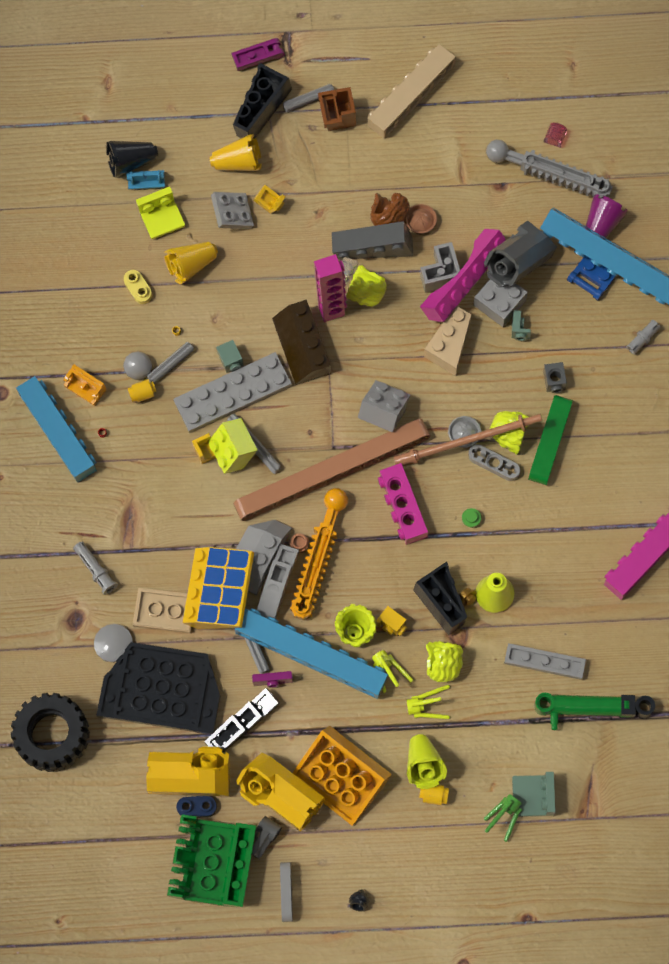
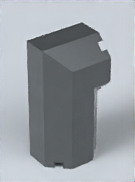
M529 221L518 227L517 231L519 232L516 235L512 234L509 239L491 250L484 261L485 267L487 266L489 270L487 272L488 278L498 286L514 285L552 258L557 249L552 240Z

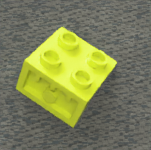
M170 186L136 199L138 210L151 239L185 227Z

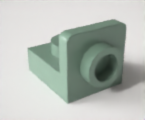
M514 310L511 338L517 341L529 340L531 329H523L524 318H521V311Z

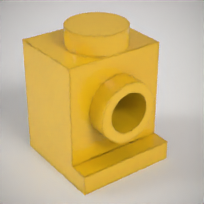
M389 606L386 607L376 620V626L380 627L382 625V629L390 635L395 634L401 637L407 629V619Z

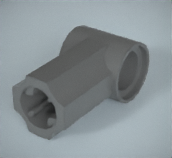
M266 816L263 817L256 828L252 850L254 857L260 860L270 843L279 835L282 826Z

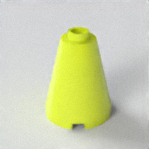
M492 573L484 577L476 587V599L480 607L485 611L491 613L501 612L508 609L514 600L515 592L513 585L501 573Z
M415 735L409 742L407 763L409 783L415 784L419 789L436 787L439 785L440 780L446 778V764L426 735Z

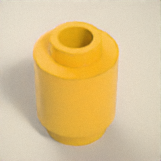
M148 379L132 384V387L127 388L132 402H141L155 397L153 393L157 392L154 382H149Z
M437 785L429 789H420L419 798H423L422 803L447 804L449 788H444V785Z

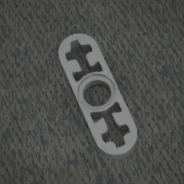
M473 445L469 449L468 457L472 463L508 481H514L519 477L520 467L515 462L481 445ZM480 451L481 456L475 458L473 452ZM486 454H487L488 456H487V458H486V462L484 463V462H483V460H484L483 457H486ZM492 458L498 459L500 464L497 467H491L489 460ZM503 463H505V467L503 468V471H500L501 468H502ZM514 468L516 474L508 475V470Z
M281 862L282 922H292L291 862Z

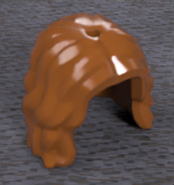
M375 193L370 213L373 225L403 222L410 208L407 197L402 196L401 193H394L391 196V201H388L387 198Z

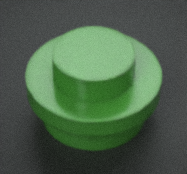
M467 509L462 514V522L467 527H476L481 522V514L476 509Z

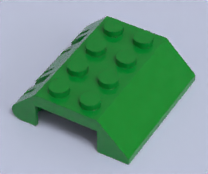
M181 815L179 824L189 827L179 826L178 831L191 836L190 841L182 838L176 840V844L185 847L175 846L172 864L182 866V868L172 867L171 872L184 876L183 881L178 879L169 880L170 885L179 888L168 887L167 896L217 906L243 907L256 825L242 823L234 825L197 819L196 816Z

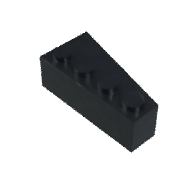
M259 62L257 73L253 76L251 87L247 91L245 101L241 105L233 123L236 136L243 138L254 134L253 139L257 137L291 92L292 87L289 77Z

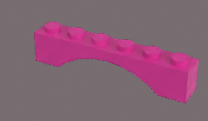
M484 229L474 241L472 254L464 267L455 277L431 293L422 303L420 308L429 320L444 322L485 273L488 267H485L484 261L489 252L506 241L500 230Z

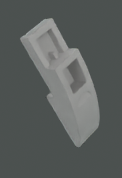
M280 544L275 560H273L258 605L257 611L261 613V616L276 619L299 553L298 549Z

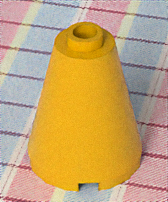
M254 134L247 135L212 152V156H210L211 166L215 167L216 170H261L262 163L258 164L261 152L257 139H253Z
M203 242L170 248L164 252L167 253L164 259L171 276L175 274L177 277L175 281L178 284H183L215 260L218 250L215 244Z

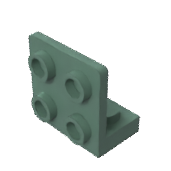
M545 772V775L512 777L513 796L522 803L519 807L522 811L518 817L554 816V772Z

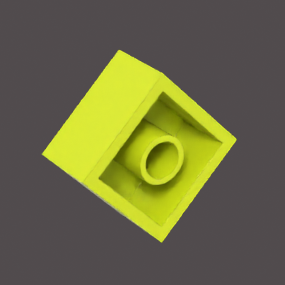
M242 418L223 422L208 441L210 449L214 452L218 465L222 468L224 474L243 469L258 451Z

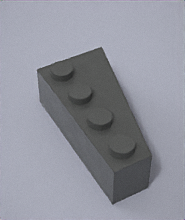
M404 221L332 232V253L336 254L338 260L342 261L365 258L413 256V238Z

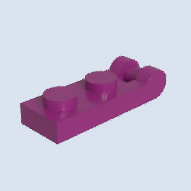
M274 38L232 52V58L237 71L258 65L259 62L264 63L272 59L283 58L285 53L280 48L279 39Z

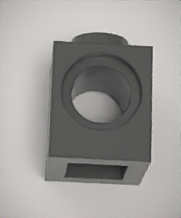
M563 362L544 364L543 374L546 391L560 393L565 390L567 382ZM556 376L560 380L555 382L551 380V377Z

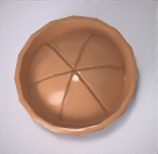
M417 204L409 208L405 216V222L412 232L420 235L426 234L436 225L437 215L430 206Z

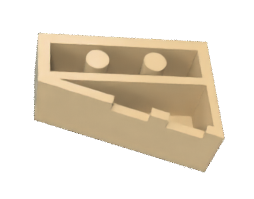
M457 306L442 323L424 349V357L454 376L457 374L467 338L471 314Z

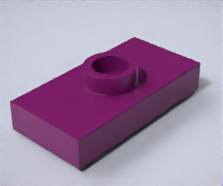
M291 671L253 674L252 682L254 686L267 685V687L273 688L278 687L279 684L293 683Z

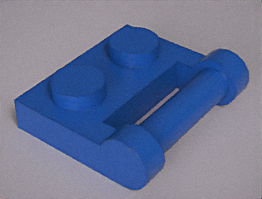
M585 255L570 273L567 281L575 283L586 290L598 301L616 276L607 272L608 268L603 265L599 267L593 264L591 258ZM578 275H582L583 277H585L586 279H588L600 288L596 289L586 281L579 278Z

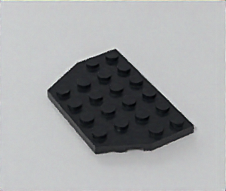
M130 642L123 655L119 656L115 665L104 676L96 716L212 735L215 730L221 696L208 654Z

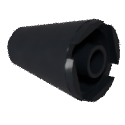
M106 142V154L109 155L110 161H108L112 176H122L155 161L156 156H158L157 146L153 145L152 142Z

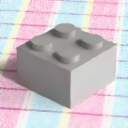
M490 279L474 297V306L501 327H504L513 317V311H518L526 302L527 291L516 283L512 286H498Z
M375 380L362 400L358 418L393 432L406 411L410 394Z

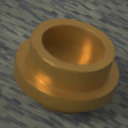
M466 588L459 594L463 606H469L474 603L477 594L475 590Z

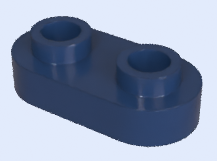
M210 796L183 797L177 802L176 809L180 816L210 817L215 814L217 804ZM186 803L190 804L188 810L183 809V805ZM209 803L210 807L203 809V804Z

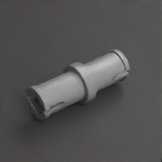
M651 320L642 331L637 332V336L626 348L635 355L645 343L648 344L650 342V338L661 328L660 325H657L656 321Z

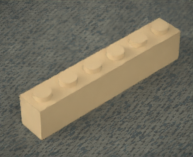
M440 44L435 49L432 48L428 52L427 57L417 63L412 73L409 72L404 77L403 82L400 85H396L388 97L382 99L379 107L376 110L373 109L368 114V127L385 139L455 66L456 57Z

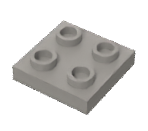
M212 193L211 198L219 228L251 229L254 226L246 193Z

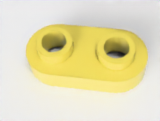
M136 270L126 272L123 278L124 283L135 301L139 304L150 302L152 292L140 272ZM145 291V294L140 295L139 292Z

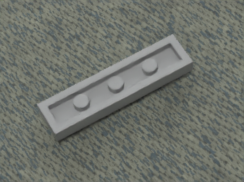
M508 643L504 664L582 680L586 659Z

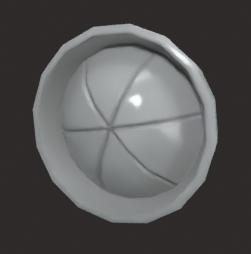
M461 416L451 422L448 434L452 441L481 432L482 430L480 424L475 419L469 416ZM478 441L465 444L459 447H470L476 444Z

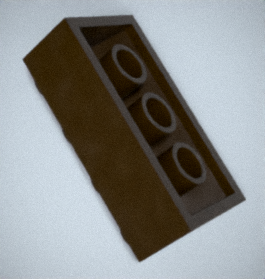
M307 299L288 305L275 315L272 320L295 385L331 374V366Z

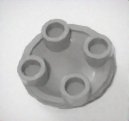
M118 624L107 625L96 634L94 649L103 661L116 662L119 656L123 655L129 643L132 642V636L124 626Z

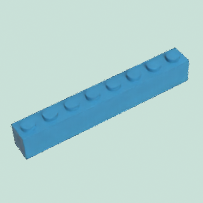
M553 207L540 227L545 235L549 238L554 236L559 239L558 243L568 248L571 246L576 249L574 252L582 257L588 256L593 264L599 267L603 265L608 268L607 272L614 276L620 275L624 278L623 281L631 286L633 284L637 285L642 293L654 295L656 297L655 300L663 305L669 304L668 274Z
M245 609L242 628H235V634L378 699L388 678V674L385 673L386 670L378 666L373 668L367 665L368 662L361 658L354 659L344 650H334L332 645L327 642L321 641L319 643L314 640L313 636L307 633L303 635L297 633L296 629L292 626L286 625L284 627L278 624V620L272 617L265 618L255 609Z

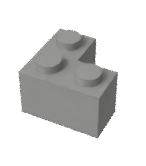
M452 242L434 246L436 264L420 267V277L425 293L438 290L460 271Z

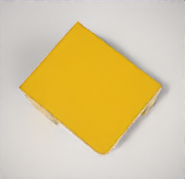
M209 433L192 441L202 464L216 458L208 443L211 438Z

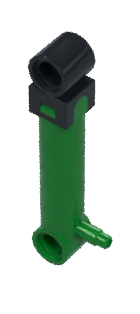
M545 692L536 697L534 708L539 715L547 716L551 714V729L555 731L558 729V715L619 716V718L634 719L636 715L641 719H647L655 710V701L646 695L639 697L635 701V695H621L620 697L551 695ZM546 700L549 702L550 707L542 708L539 702ZM646 703L649 706V711H642L639 704Z

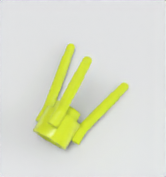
M385 650L379 651L372 657L374 661L372 666H378L386 670L396 687L399 686V683L389 668L392 664L410 682H413L409 674ZM385 685L382 689L384 693L386 692Z
M450 685L439 687L418 696H412V699H406L409 715L414 714L415 718L450 719L449 715L421 713V711H424L425 704L442 700L441 697L423 700V698L449 689Z

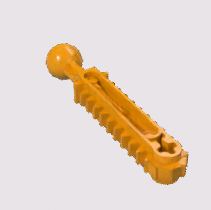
M333 488L324 496V504L327 507L325 518L319 527H314V533L317 535H312L311 537L315 542H310L312 549L307 551L310 556L305 557L308 563L303 564V568L306 571H301L303 578L298 579L301 585L296 586V590L299 592L294 593L296 599L292 600V607H290L295 618L305 620L309 616L311 617L313 610H315L312 603H317V599L314 596H319V592L316 589H321L322 587L319 582L324 581V578L321 575L326 574V570L323 567H328V563L325 560H330L331 557L328 553L333 552L330 546L335 545V541L332 539H337V533L334 532V524L338 512L345 509L348 504V496L340 488ZM304 600L306 609L299 611V607H302Z

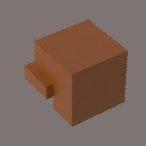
M351 87L318 93L324 128L332 131L356 126V111Z

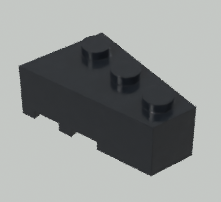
M446 561L418 580L413 591L449 636L464 625L467 615Z

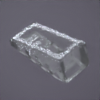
M344 257L342 262L345 268L344 280L347 285L357 270L358 261Z

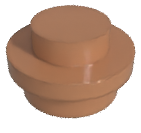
M295 534L290 539V547L298 549L299 553H302L308 549L309 540L304 534Z

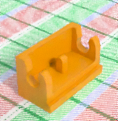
M75 364L72 365V368L63 379L65 381V388L93 406L96 405L106 391L103 382Z

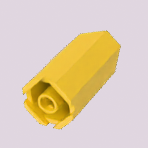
M202 746L198 748V752L195 754L194 751L190 753L149 752L147 767L149 768L146 775L148 794L229 797V754L227 752L223 754L221 748Z
M264 753L259 754L241 771L236 780L237 785L240 784L241 786L240 794L253 806L266 805L300 832L311 822V818L318 813L325 801L321 794L271 756Z

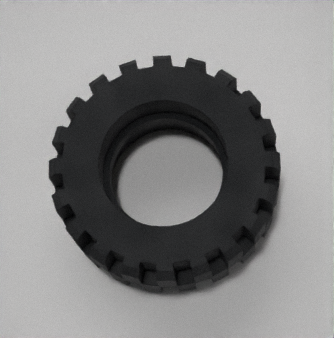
M42 693V697L35 695L31 697V702L27 704L25 701L21 705L23 707L22 710H17L15 713L16 720L12 721L11 724L13 728L11 732V739L14 742L13 746L21 758L37 770L42 771L44 769L47 772H54V769L59 771L65 770V766L69 765L71 767L74 765V760L77 757L80 759L83 756V749H87V739L90 738L88 721L80 707L67 696L62 697L59 693H53L52 695ZM58 715L65 719L68 724L67 738L57 748L50 750L39 748L34 743L32 737L36 724L44 717Z

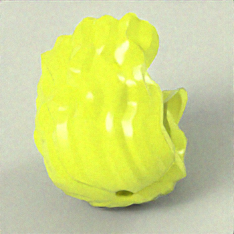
M359 265L353 274V280L346 293V298L358 302L359 305L376 306L382 300L387 289L385 278L375 272H370L363 265Z
M502 411L495 415L490 429L518 421L519 415H522L523 419L529 416L521 412ZM518 428L492 437L501 447L507 448L510 452L517 455L521 449L520 445L522 444L525 432Z
M351 604L342 611H339L336 616V621L334 622L335 631L339 634L344 644H350L356 648L373 639L376 633V619L372 611L367 610L365 606Z
M428 642L426 644L429 655L427 658V675L436 682L453 681L459 676L463 666L462 647L450 642Z

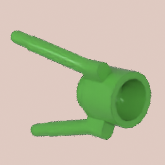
M511 794L504 797L484 817V820L487 821L502 808L485 829V832L488 833L505 812L510 815L514 812L504 841L507 842L518 815L522 811L519 808L522 803Z

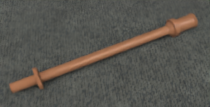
M541 414L524 419L522 415H519L518 421L420 451L414 448L410 449V452L395 455V464L402 463V466L410 463L416 464L420 458L518 428L525 432L526 426L541 422L543 419Z

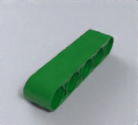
M554 395L528 480L547 486L573 400Z

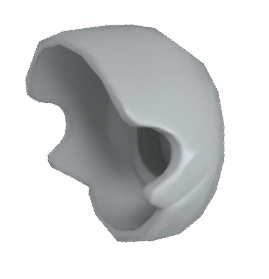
M137 351L126 356L123 367L128 377L140 380L150 374L152 363L148 355Z

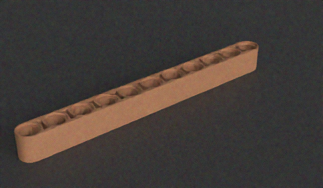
M422 419L414 420L394 429L393 432L389 431L245 495L233 503L241 521L249 520L429 439L431 435Z

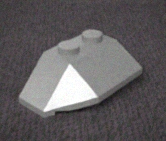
M271 520L250 525L246 529L236 550L254 552L248 592L255 595L258 594L269 573L272 562L275 560L280 544L284 545L292 530L291 527L277 520Z

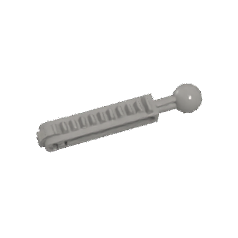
M497 139L491 141L486 148V154L492 162L500 163L504 160L521 165L520 170L524 171V175L530 173L532 177L535 175L538 176V179L544 178L546 182L549 180L552 181V184L557 183L559 186H565L566 189L577 190L579 194L585 193L587 197L589 195L594 197L595 194H599L598 198L600 199L604 196L609 198L612 191L609 179L599 178L596 174L591 175L590 172H583V169L577 170L575 166L573 168L569 167V164L563 165L561 161L559 163L555 162V159L550 160L547 156L545 158L541 157V154H535V150L531 152L526 151L525 155L509 150L504 141Z

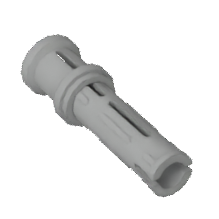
M83 541L77 543L73 549L93 575V581L99 584L104 595L113 592L118 584L110 578L108 570L100 566Z

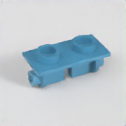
M164 170L128 172V190L165 188Z

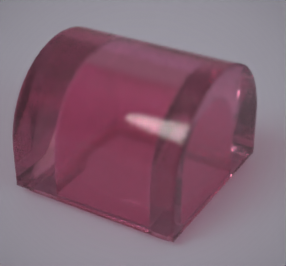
M550 123L544 143L561 148L567 128L560 123Z

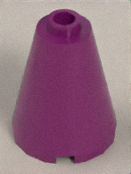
M595 194L586 227L607 238L628 211L627 209L623 211L621 209L622 205L606 196L600 199L598 198L599 194Z

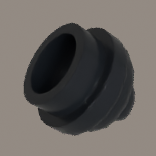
M363 889L354 892L350 896V908L362 912L368 907L369 898Z

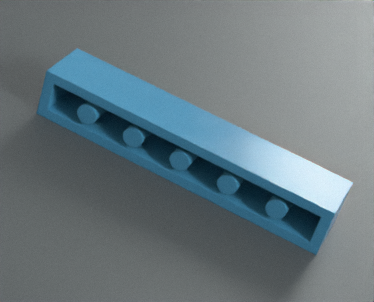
M34 376L16 387L18 394L76 482L78 483L96 472L97 470L94 465L97 462L92 454L87 455L85 452L87 447L82 439L77 440L75 437L77 432L72 424L67 425L65 422L67 417L62 409L58 411L55 407L57 402L52 394L48 396L45 392L47 387L42 380L38 381Z

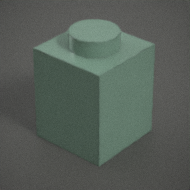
M233 340L216 347L217 354L226 373L240 369L244 365L243 359Z

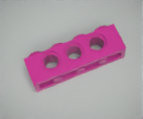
M402 463L380 470V477L377 479L381 489L384 488L386 491L384 498L387 505L392 507L393 512H391L393 522H397L400 529L397 531L400 540H404L405 544L408 545L428 538L426 525ZM393 484H397L400 486V489L395 491L390 487ZM403 501L407 506L400 508L397 506V503ZM405 519H412L414 523L406 525L403 521Z

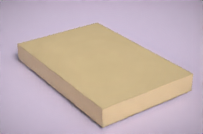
M138 588L133 627L191 634L192 627L182 623L187 593Z

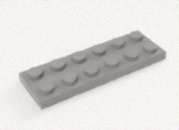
M275 352L173 400L188 432L191 433L291 387L292 384Z

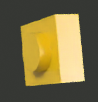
M264 185L253 201L271 214L283 207V200L286 196L283 194L279 196L268 186Z

